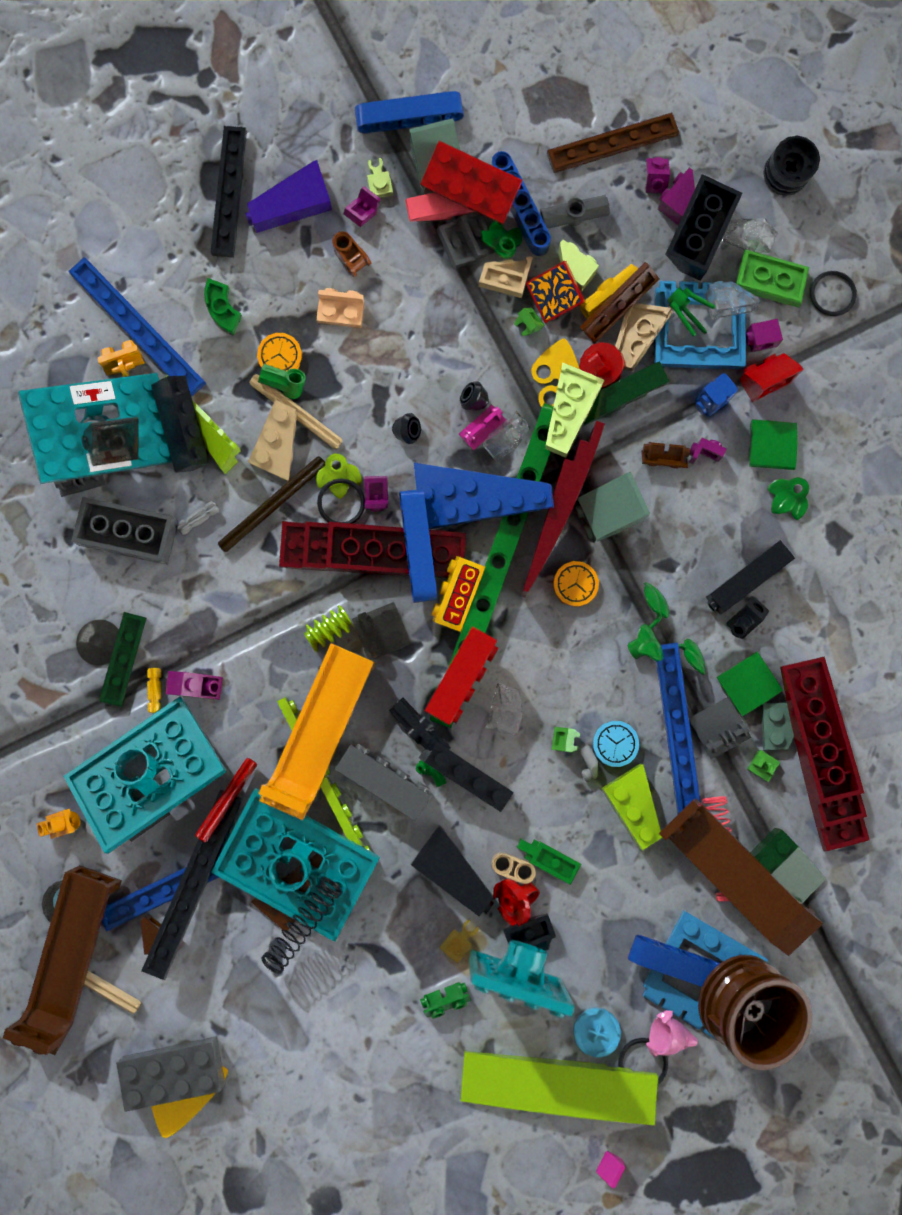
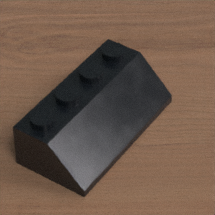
M701 175L665 253L680 272L699 281L702 280L710 267L743 194L742 192L706 175Z

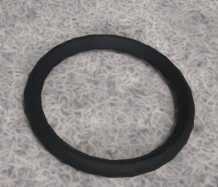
M827 271L818 275L812 282L810 298L812 304L819 312L828 316H839L847 313L853 307L857 298V290L854 282L848 275L839 271ZM836 275L849 283L852 290V298L846 308L840 311H828L822 308L816 301L815 287L826 276Z
M340 478L329 481L322 487L318 495L317 506L320 515L328 523L337 522L325 514L322 507V497L330 486L344 483L355 488L360 496L361 505L359 512L354 518L339 523H355L360 519L365 509L363 491L356 483L348 479Z
M637 1038L628 1042L620 1052L618 1067H623L624 1056L630 1047L638 1043H648L649 1038ZM662 1056L663 1070L658 1078V1085L664 1080L668 1071L667 1056Z

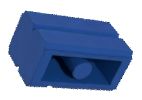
M722 373L705 386L696 398L695 406L702 415L712 416L728 404L738 391L737 387L727 374Z

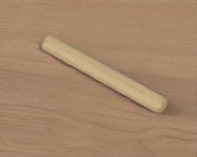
M258 374L251 378L250 384L273 403L277 400L296 409L298 422L333 449L340 447L343 441L338 435L276 388L258 383Z

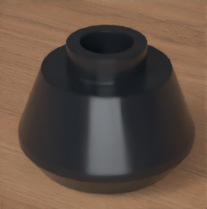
M478 381L467 384L460 395V404L465 410L479 411L484 409L489 402L488 392Z
M407 413L395 420L392 432L398 440L406 444H413L420 437L421 423L414 414Z

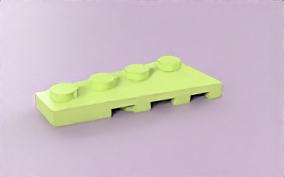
M562 363L546 441V450L567 458L603 386L604 379Z

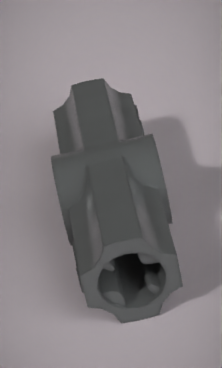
M606 195L583 200L572 198L567 203L540 209V215L547 229L567 224L577 226L582 221L610 214ZM570 210H577L580 214L574 215Z

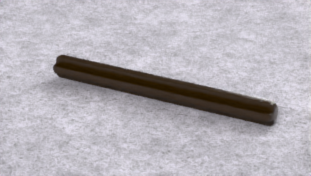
M317 456L218 542V546L224 552H228L316 476L318 471L325 467V461L320 456Z

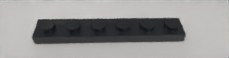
M224 126L210 251L212 256L234 258L247 138L246 127Z

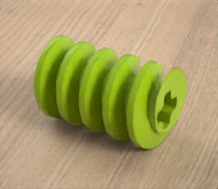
M340 605L337 606V614L333 610L329 611L330 618H327L324 614L321 615L322 623L314 619V628L308 624L305 625L306 632L304 635L315 652H318L317 644L325 648V639L333 643L334 634L341 638L342 629L350 633L349 625L354 627L344 608Z

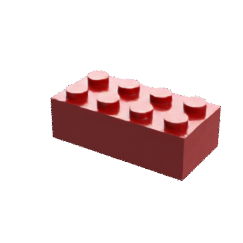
M438 141L420 185L504 225L521 187L522 179L442 141Z
M472 626L428 703L425 712L449 726L452 722L457 724L463 713V710L460 709L464 701L467 703L470 701L475 692V689L472 688L475 680L480 683L487 670L483 666L487 660L492 662L499 649L495 646L498 640Z

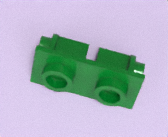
M457 982L445 987L446 997L442 998L440 989L424 995V998L420 999L423 1009L428 1008L423 1010L426 1017L431 1016L434 1019L445 1014L444 1011L451 1008L459 1010L466 1007L467 1002L472 1000L469 994L464 995V993L468 992L465 982L461 984Z

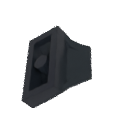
M547 913L534 916L521 926L516 924L503 929L508 945L510 940H515L538 947L544 951L549 950L551 940L556 937Z

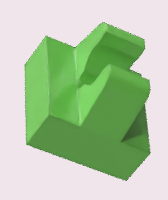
M523 308L518 313L519 316L514 322L515 326H521L525 323L526 329L521 333L523 336L539 332L545 326L533 308Z
M554 727L551 750L572 753L577 751L579 747L574 746V738L580 737V733L576 729Z
M758 750L747 770L762 780L769 782L780 762L762 750Z

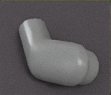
M587 745L581 748L579 752L587 764V769L582 771V776L586 782H589L592 779L595 780L598 776V760L590 746Z

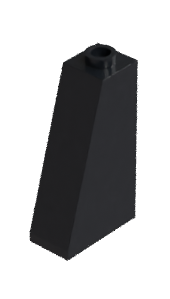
M781 540L776 542L707 595L708 606L715 613L718 612L720 615L725 613L793 561L795 557Z
M439 825L412 861L411 866L480 917L482 913L487 914L494 904L491 901L493 894L446 831Z

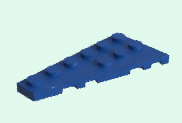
M414 463L416 489H423L429 529L554 508L552 485L549 483Z

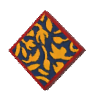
M567 261L559 263L526 282L545 323L586 302Z

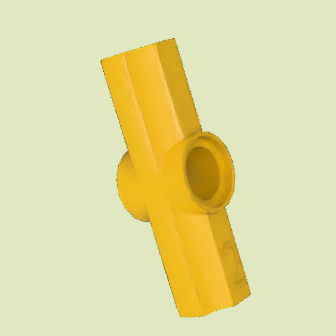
M630 264L614 278L610 277L597 288L596 292L585 300V303L579 305L585 318L588 319L638 268Z

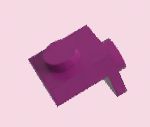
M661 157L646 158L647 179L645 192L663 193L669 185V159Z
M363 186L360 189L358 198L345 207L343 215L359 227H362L376 215L381 199Z
M701 438L698 443L694 442L690 448L689 455L691 458L689 463L693 464L699 454L719 462L727 449L722 447V444L716 440L711 439L709 441Z
M365 476V509L379 512L383 511L384 508H388L387 476Z

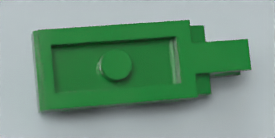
M520 838L516 846L526 852L524 858L529 863L569 885L572 884L582 865L535 839L530 844Z

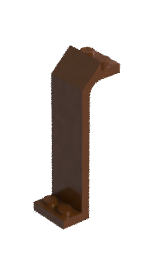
M697 798L692 800L659 833L665 841L669 838L756 929L786 955L792 954L823 924L816 917V912L810 906L807 908L803 906Z
M81 865L64 873L27 1007L21 1018L5 1029L3 1039L11 1041V1044L15 1046H24L32 1049L34 1053L39 1055H47L49 1053L56 1055L74 1022L109 895L120 889L122 880Z

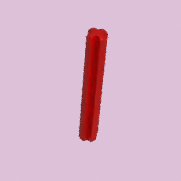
M250 758L245 759L196 832V838L203 842L208 841L257 767L255 761Z

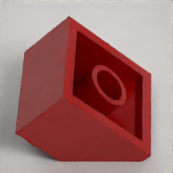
M785 353L779 356L773 354L764 359L763 364L759 366L753 364L744 369V374L739 380L751 402H754L792 383L804 369Z

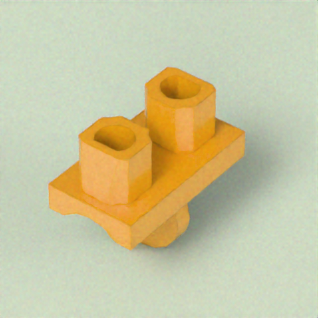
M132 340L123 342L121 345L122 350L116 352L111 347L101 350V357H98V362L106 376L122 373L123 377H128V370L145 364L141 352Z
M67 809L45 816L46 821L39 822L36 825L39 837L50 835V838L53 839L74 833L79 828L81 821L76 812Z

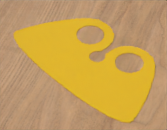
M565 338L550 346L533 364L531 373L536 382L546 384L552 382L553 379L559 380L562 363L579 369L572 347ZM547 365L550 368L551 373L547 378L542 379L538 377L536 371L539 366ZM546 386L540 391L538 399L541 407L545 403L543 400L544 394L548 391L557 393L558 386Z
M222 1066L224 1079H226L228 1069ZM215 1093L151 1106L161 1136L168 1138L179 1131L209 1102Z

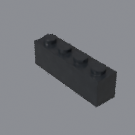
M167 376L152 384L151 387L175 473L194 471L209 464L186 376Z
M432 738L419 756V759L500 812H502L514 793Z

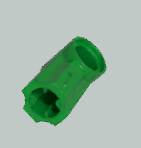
M263 364L258 383L280 389L286 397L297 399L302 394L306 376L299 369L285 371Z

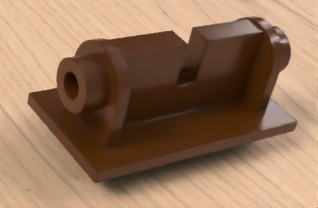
M648 442V444L643 445V450H641L642 464L669 466L674 469L688 468L687 457H689L690 448H686L685 445L669 444L668 451H664V443Z

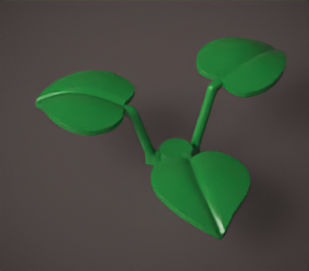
M645 582L644 592L646 601L652 611L657 614V617L649 626L646 624L640 626L638 638L628 643V650L635 659L646 655L652 660L659 662L663 659V650L652 629L662 619V616L664 618L669 617V606L664 595L655 586ZM685 639L684 644H678L679 648L684 650V656L688 663L699 673L705 675V662L700 648L691 639Z

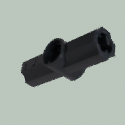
M404 697L389 710L395 719L406 728L404 730L418 745L421 744L424 749L431 738L447 749L451 748L435 731L433 725L422 714H419Z

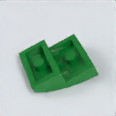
M752 419L750 423L749 467L795 470L797 461V423Z
M758 651L716 677L741 716L746 715L783 691V688Z

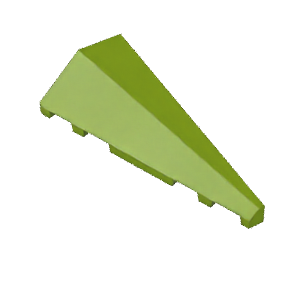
M192 400L204 445L223 473L226 474L238 463L235 456L241 450Z

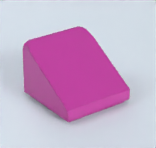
M606 1151L596 1172L614 1189L626 1167L622 1158Z

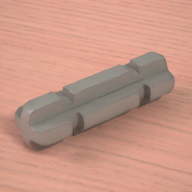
M210 501L205 505L204 509L200 508L188 516L186 521L182 520L177 524L178 530L183 535H186L192 531L191 528L194 527L195 529L208 520L210 515L214 516L217 514L219 508L213 501Z

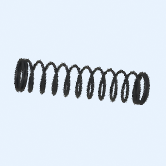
M321 877L319 880L320 885H315L320 893L331 898L332 904H326L319 895L310 892V896L315 901L326 907V912H321L311 901L304 900L307 907L320 914L321 918L319 920L315 919L306 909L298 908L302 915L315 922L314 927H310L300 916L293 915V919L298 924L309 929L308 935H305L295 924L287 923L293 932L303 936V942H298L296 937L289 931H281L285 938L298 945V949L293 950L288 942L280 937H276V941L280 946L292 951V957H287L278 946L270 945L271 950L276 955L286 959L287 963L283 965L276 956L269 952H265L261 957L262 963L270 971L282 974L284 967L289 964V959L295 957L294 952L299 951L300 944L306 942L305 937L311 935V929H316L317 922L322 921V914L328 913V906H333L334 899L341 896L342 890L333 880ZM324 881L327 882V883H329L331 886H333L336 891H334V890H332L330 887H328V886L324 883ZM284 932L289 934L293 939L289 938ZM279 940L283 941L288 947L280 943ZM273 947L278 949L283 955L276 952ZM265 958H267L271 963L279 966L281 970H278L271 966Z

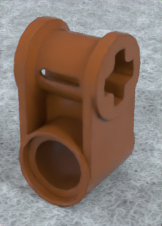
M340 231L333 236L334 253L352 277H355L357 275L356 272L364 266L372 264L368 255L358 246L349 233ZM341 242L349 244L346 248L338 247V244Z

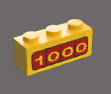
M456 556L455 560L452 559L447 569V572L450 573L447 582H442L439 594H441L439 603L435 602L431 611V616H434L432 621L461 632L485 566Z

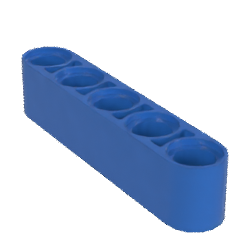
M456 91L358 104L354 108L357 130L364 134L419 127L452 118L456 122L464 117L461 94Z
M500 151L494 154L492 166L522 179L511 156L507 152ZM504 164L506 165V167L499 168L497 167V165ZM522 180L521 187L510 212L532 254L543 256L549 250L551 236ZM521 201L524 202L526 205L518 206L516 205V203ZM530 220L535 222V225L529 226L525 222ZM543 240L545 244L538 245L535 243V241Z
M423 489L400 491V506L413 603L436 601L437 589Z
M642 935L635 936L628 955V959L635 964L701 987L708 975L720 964V962Z

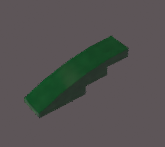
M660 361L602 389L584 422V426L624 408L627 404L646 396L647 393L667 385L669 379Z

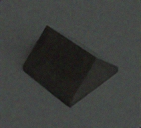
M138 417L90 423L84 431L93 466L138 459Z

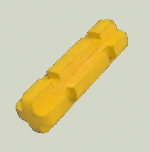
M149 668L147 670V678H149V681H147V700H149L147 711L149 713H156L161 709V703H159V700H161V681H159L161 669Z

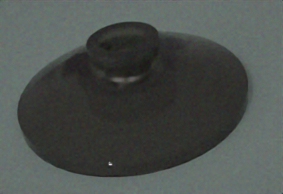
M93 620L85 624L79 631L76 639L77 651L82 659L93 665L110 663L119 631L117 626L106 620ZM99 637L101 642L98 646H95L94 639Z

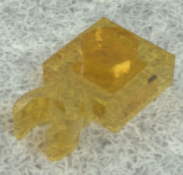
M470 919L463 923L460 933L454 928L439 946L457 964L473 945L468 938L474 936L479 930L478 926L473 931L467 930L466 926L469 924Z

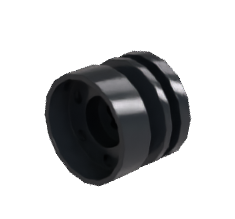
M791 136L782 140L764 166V180L769 189L776 194L784 196L794 195L801 191L819 168V150L806 137Z

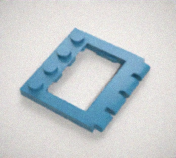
M659 281V287H656L654 291V306L667 307V304H670L667 299L678 289L676 288V281ZM680 281L679 287L683 291L687 287L692 293L714 305L732 306V347L667 345L668 319L654 339V364L660 361L662 367L744 369L746 367L745 293L734 290L736 283H724L723 289H720V282H702L701 289H698V282ZM690 297L688 298L691 301L688 305H703Z
M684 910L665 943L679 948L685 938L722 961L739 955H753L766 962L768 961L765 957ZM651 969L643 983V986L646 988L643 997L656 1005H659L662 998H664L665 1000L661 1008L673 1011V1015L676 1017H680L684 1010L685 1013L682 1020L700 1030L703 1024L699 1016L698 1001L662 981L664 974ZM704 1027L703 1032L714 1038Z

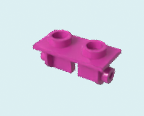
M491 405L462 430L459 435L475 450L506 423L507 420L502 416L503 412L499 407L495 408Z

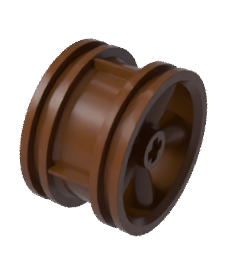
M739 955L723 961L708 975L700 991L698 1011L703 1026L717 1041L726 1046L733 1056L749 1068L769 1070L787 1063L801 1050L809 1036L812 1025V1008L806 993L759 957ZM772 1000V1005L767 1014L764 1012L763 1002ZM748 1021L754 1022L756 1028L743 1034L744 1023Z

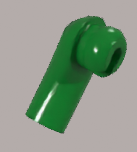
M422 760L416 764L417 773L432 776L436 787L447 783L443 774Z

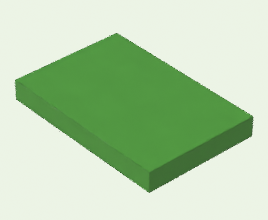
M745 249L734 290L799 308L802 304L809 267Z

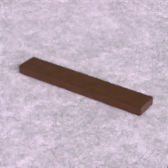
M668 113L547 150V156L553 173H557L676 137L679 134V130L673 113Z

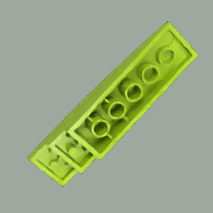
M464 1051L460 1101L545 1114L655 1126L658 1074L632 1071L631 1068L611 1067L603 1063Z

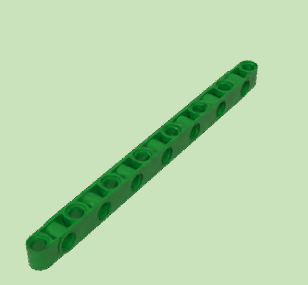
M544 403L517 476L518 479H523L524 475L531 474L535 481L540 482L551 451L545 449L546 441L540 440L538 434H548L554 407L552 405ZM529 512L510 515L518 517L520 523L516 526L508 523L507 519L510 516L502 517L449 666L472 626L486 633ZM495 558H501L505 565L497 569L492 565V561ZM479 601H486L489 604V609L485 612L479 611L476 607ZM430 716L429 721L449 728L453 725V722L449 726L433 716Z

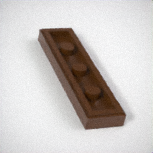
M644 262L580 326V329L590 341L595 344L660 280L651 266Z

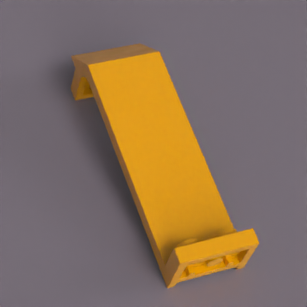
M332 643L330 644L277 767L269 782L261 786L258 793L261 795L260 802L300 820L304 819L319 791L368 676L376 667V662Z

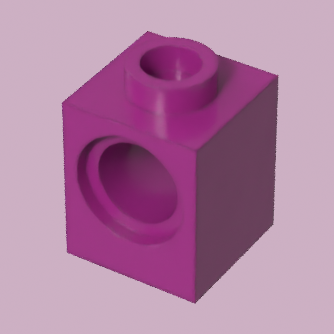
M778 318L751 324L746 331V344L750 346L751 352L778 347L783 341Z

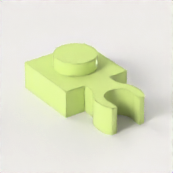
M379 158V166L373 167L371 160H369V170L372 174L367 175L370 191L380 198L393 196L389 171L382 172V159Z

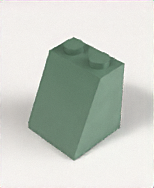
M453 118L409 129L411 153L418 179L421 183L438 141H442L460 150ZM421 186L423 195L434 193Z
M631 471L577 498L576 506H574L576 515L579 519L582 518L586 525L583 528L587 538H592L593 543L644 522L650 514Z

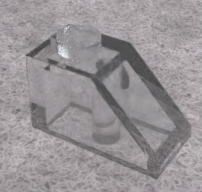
M724 281L714 282L709 285L705 294L706 300L715 305L714 309L708 307L711 320L755 312L760 303L757 296L732 281L725 283Z

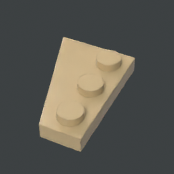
M635 303L625 313L615 345L623 354L625 360L624 370L634 371L673 313L672 308Z
M277 400L274 401L248 463L287 481L291 480V461H293L292 451L297 420L296 409Z

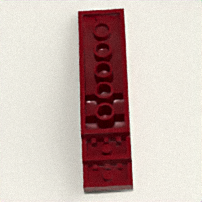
M596 421L589 441L580 440L573 461L565 459L553 492L554 508L548 509L521 597L525 598L529 593L570 516L590 469L605 423Z
M282 521L279 568L409 576L404 530L401 527L339 522L319 523L306 521L305 523ZM429 530L435 577L448 578L450 573L447 572L450 561L452 559L455 560L456 556L465 558L466 533Z
M825 656L781 666L782 681L796 748L823 852L869 841L870 838L864 821L867 814L861 794L865 792Z

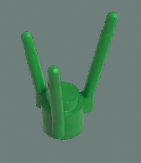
M679 287L667 299L670 303L669 306L676 312L693 337L696 336V333L681 311L688 316L703 334H706L707 330L686 308L691 302L688 298L690 297L711 309H714L715 305L692 293L687 287L684 291Z

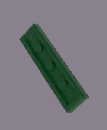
M127 612L123 613L99 698L100 702L122 707L146 617Z

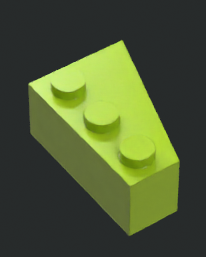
M643 764L636 765L601 788V791L639 849L644 850L662 838L659 834L661 830Z

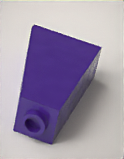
M312 161L248 202L249 212L245 214L249 226L254 225L256 233L331 211L330 198L318 161Z

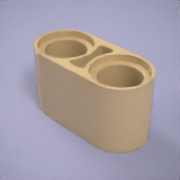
M505 852L496 853L492 858V868L495 873L524 884L530 883L535 878V868L527 860ZM501 857H505L509 861L508 867L504 870L496 867V861ZM521 866L530 867L531 873L528 877L521 878L518 875V870Z

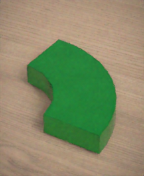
M207 278L204 296L208 312L222 330L234 336L242 315L233 309L229 303V286Z

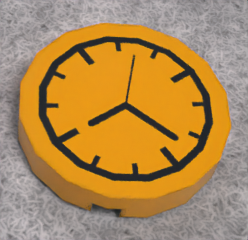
M274 333L261 341L257 351V359L261 368L263 364H267L288 371L289 369L299 368L302 351L294 337L286 333Z
M579 561L564 564L558 569L553 581L556 597L562 603L573 607L588 604L595 598L599 588V579L594 569L590 565Z

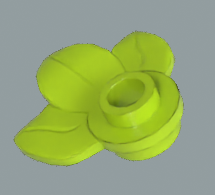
M338 453L328 456L325 461V467L320 469L316 476L318 488H322L329 481L340 478L348 479L357 485H361L362 477L359 469L355 465L349 464L346 458ZM336 460L341 463L339 469L332 467V463ZM338 483L329 488L333 495L342 499L347 493L349 485Z

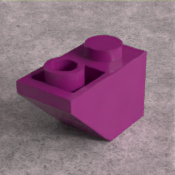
M690 167L684 174L680 172L673 181L674 186L670 190L666 188L659 197L661 202L658 210L677 225H679L695 190L693 170Z
M168 671L165 694L220 700L223 677Z

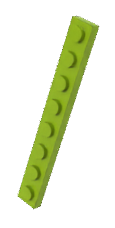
M284 697L278 700L277 703L291 730H293L298 719L296 713L299 712V709L294 700L289 701L288 698ZM328 768L320 787L346 837L364 847L360 839L363 837L359 826L357 824L353 825L349 817L353 816L347 803L342 804L339 798L342 793L336 782L331 783L328 777L331 772ZM368 845L364 847L367 850L371 851Z

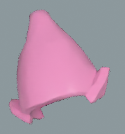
M666 1010L656 1015L657 1018L651 1025L649 1042L646 1043V1046L651 1055L656 1058L658 1054L670 1056L685 1048L696 1046L698 1040L682 1023L672 1018L673 1011Z

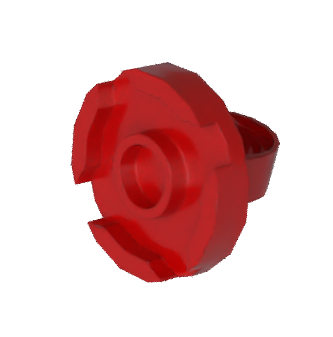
M599 342L591 345L584 351L580 359L579 369L604 379L602 388H606L621 379L625 360L617 347L610 343Z
M505 879L496 883L493 888L494 900L498 898L500 907L497 909L503 919L511 926L516 924L521 926L527 923L530 919V905L537 900L540 891L532 882L519 886L515 881Z

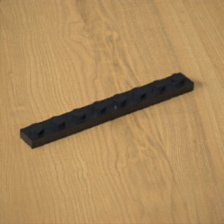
M223 790L219 791L213 807L223 794ZM236 797L207 842L198 839L143 965L142 972L161 980L166 979L211 875V871L243 799L241 797Z

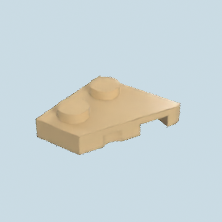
M529 256L525 260L514 262L513 259H508L502 262L485 263L479 280V287L522 298L533 257Z

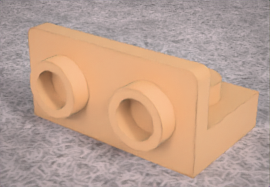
M332 288L318 291L317 323L355 328L362 327L365 303L363 295L356 291L338 292Z

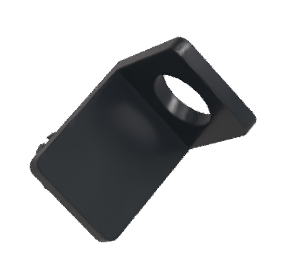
M752 596L746 605L727 621L726 625L731 629L735 637L743 639L763 622L769 610ZM754 605H756L761 610V612L756 610Z

